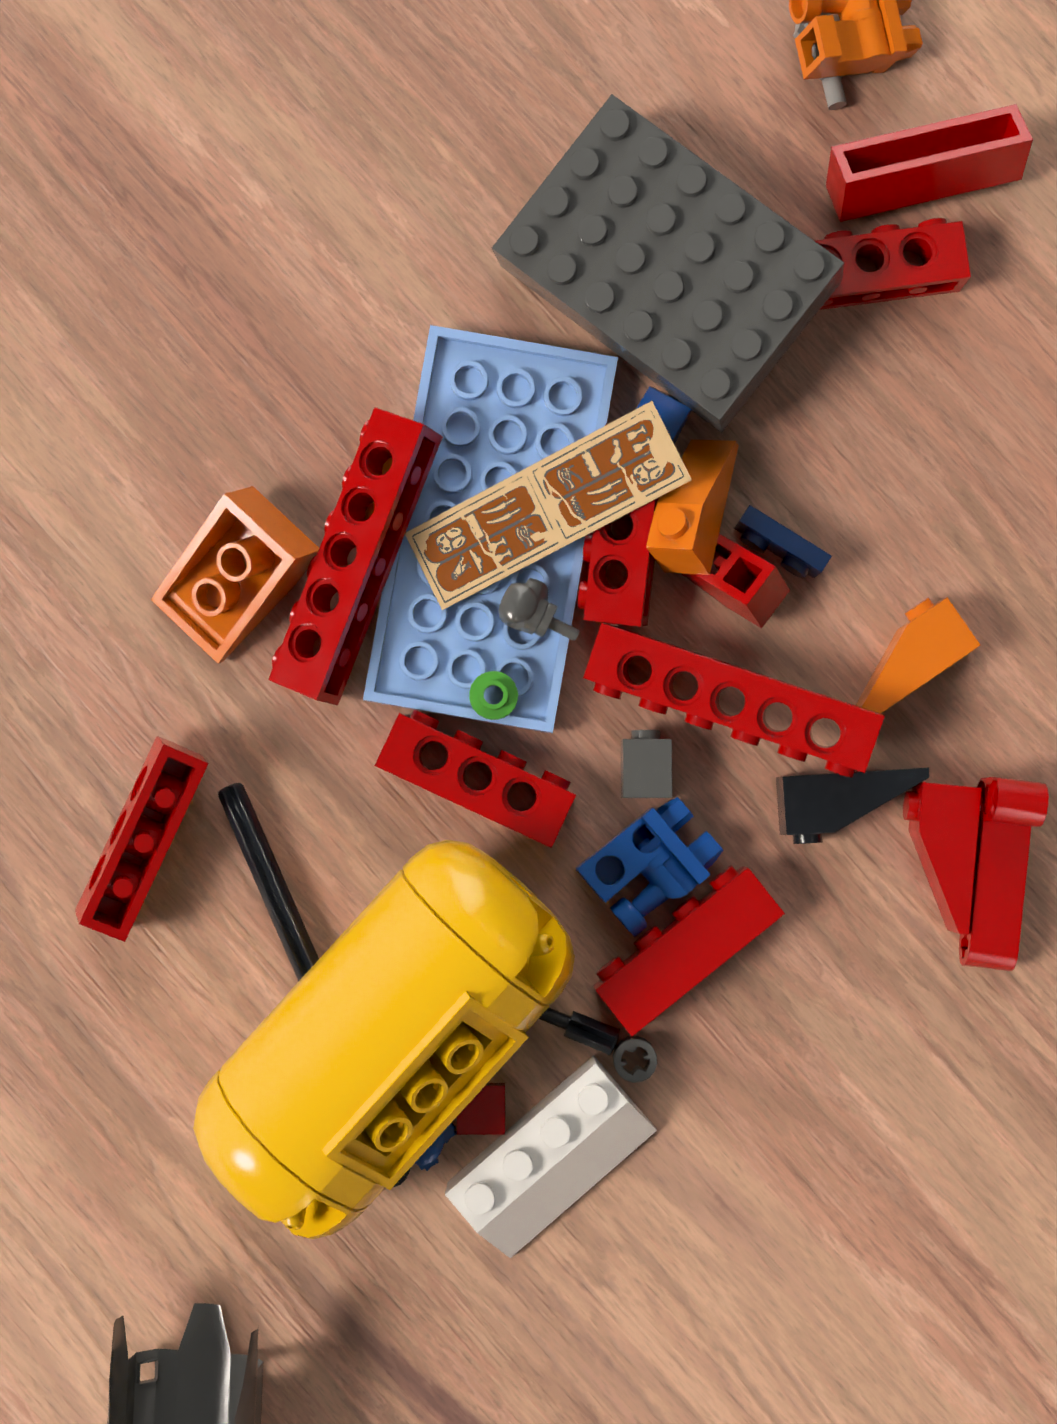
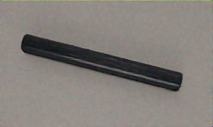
M241 783L231 784L218 792L219 800L299 982L319 960L244 785Z

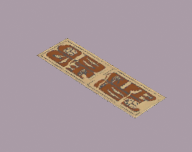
M653 401L407 531L405 536L441 609L444 610L692 479Z

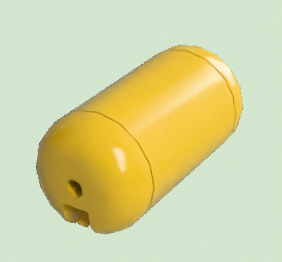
M444 840L428 844L413 855L402 867L403 870H399L222 1065L221 1069L212 1076L200 1094L193 1129L204 1161L231 1195L260 1220L274 1223L281 1221L293 1235L309 1239L332 1235L356 1220L384 1188L391 1190L529 1038L526 1032L550 1007L549 1004H552L559 997L571 979L575 954L571 938L556 916L522 882L488 854L469 843Z

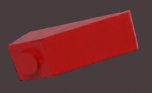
M721 534L718 536L710 575L680 573L725 607L760 628H763L790 592L776 566Z
M921 782L912 787V791L905 793L903 818L904 820H909L908 831L947 930L969 935L982 788Z

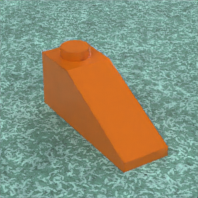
M691 440L681 459L692 480L659 497L646 548L664 572L710 575L739 447L737 441Z
M928 597L905 613L909 622L897 629L857 701V706L882 713L981 646L948 597L935 604Z

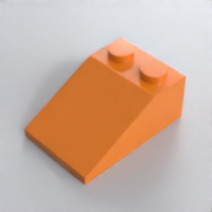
M254 486L228 492L219 500L150 600L219 664L232 653L297 584L308 569L312 558L317 555L319 547Z

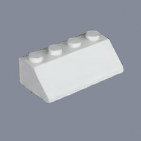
M593 1055L512 1125L505 1135L497 1138L447 1182L445 1196L480 1236L511 1258L653 1135L657 1129Z

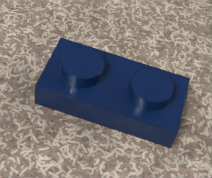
M751 505L747 507L734 527L735 530L742 533L740 540L745 545L759 553H764L766 549L783 559L780 565L784 569L802 579H805L807 575L812 578L817 577L822 573L832 557L827 552Z

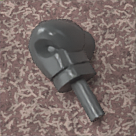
M529 578L526 583H512L500 602L498 609L499 617L505 625L529 634L534 633L543 637L549 628L573 641L577 639L580 630L553 617L557 606L547 601L548 587L537 579Z

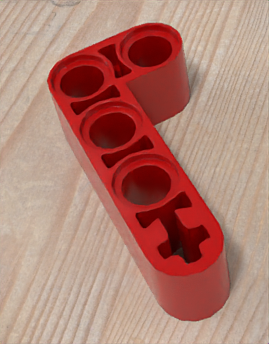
M986 777L981 778L977 784V788H982L970 928L969 935L960 934L959 960L962 966L1013 971L1019 953L1031 828L1043 825L1048 810L1049 794L1047 785L1042 782Z

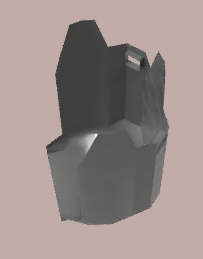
M194 1303L179 1350L152 1349L136 1352L131 1358H128L124 1316L117 1318L113 1327L107 1424H261L264 1362L258 1359L259 1325L258 1329L251 1333L248 1355L231 1354L221 1306ZM155 1361L154 1379L140 1381L141 1364Z

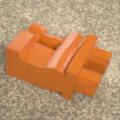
M789 0V11L792 20L796 24L809 23L795 38L803 79H818L872 72V74L884 73L896 61L912 57L923 44L920 29L915 25L902 26L900 15H903L911 7L912 0ZM821 13L838 14L840 21H835L833 15H821ZM817 44L819 56L814 60L812 46Z

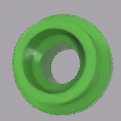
M489 671L481 674L474 680L470 688L469 699L471 706L478 715L489 720H499L508 716L516 707L518 691L514 681L508 675L499 671ZM497 686L503 691V698L498 704L486 702L484 693L487 688Z

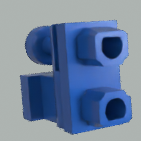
M678 797L664 803L656 810L654 808L646 810L640 817L575 868L605 903L639 873L645 877L649 884L632 902L623 897L610 907L613 914L634 938L647 927L644 916L668 899L682 898L698 884H701L711 875L707 869L714 864L724 851L707 831H704L688 846L675 834L676 831L694 817Z

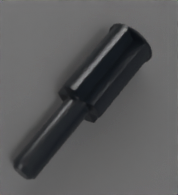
M548 1008L539 1018L542 1021L564 1029V1037L606 1053L608 1056L613 1052L619 1038L620 1028L617 1029L576 1011H573L572 1015L569 1016Z

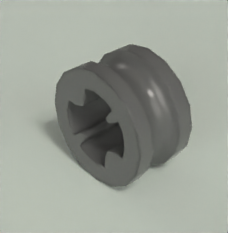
M628 1036L620 1040L615 1046L613 1063L617 1073L624 1080L632 1083L642 1082L650 1078L655 1072L657 1055L651 1043L645 1038ZM638 1046L642 1047L647 1051L642 1054L644 1059H648L647 1065L644 1068L635 1066L632 1071L624 1068L623 1066L627 1065L626 1059H621L624 1051L634 1052Z

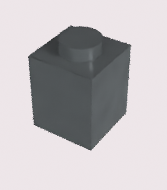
M631 730V739L621 740V798H672V739H660V730Z

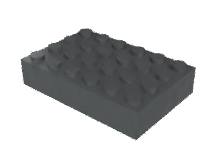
M613 94L610 95L492 247L502 268L678 401L688 406L694 413L721 433L842 282L844 269L843 261Z

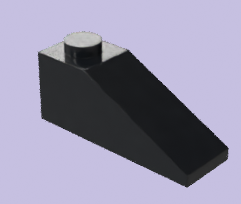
M929 768L866 771L865 773L854 772L853 778L837 773L776 777L780 835H793V844L822 843V833L839 831L930 777Z

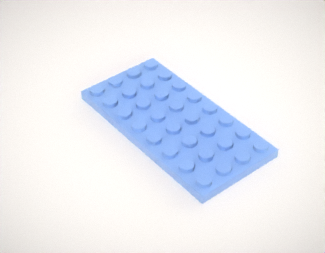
M430 325L413 421L426 425L443 436L406 532L604 427L607 424L618 357ZM404 535L381 596L363 700L553 734L569 638L549 628L543 637L534 633L529 634L513 629L501 621L498 609L506 590L512 583H526L529 578H533L545 583L548 587L547 601L557 606L553 617L572 626L583 562L585 536L442 610ZM489 671H499L508 675L514 681L518 691L516 707L508 716L499 720H489L478 715L471 706L469 699L470 688L474 680L481 674ZM497 686L487 688L484 693V699L489 704H498L503 698V691Z

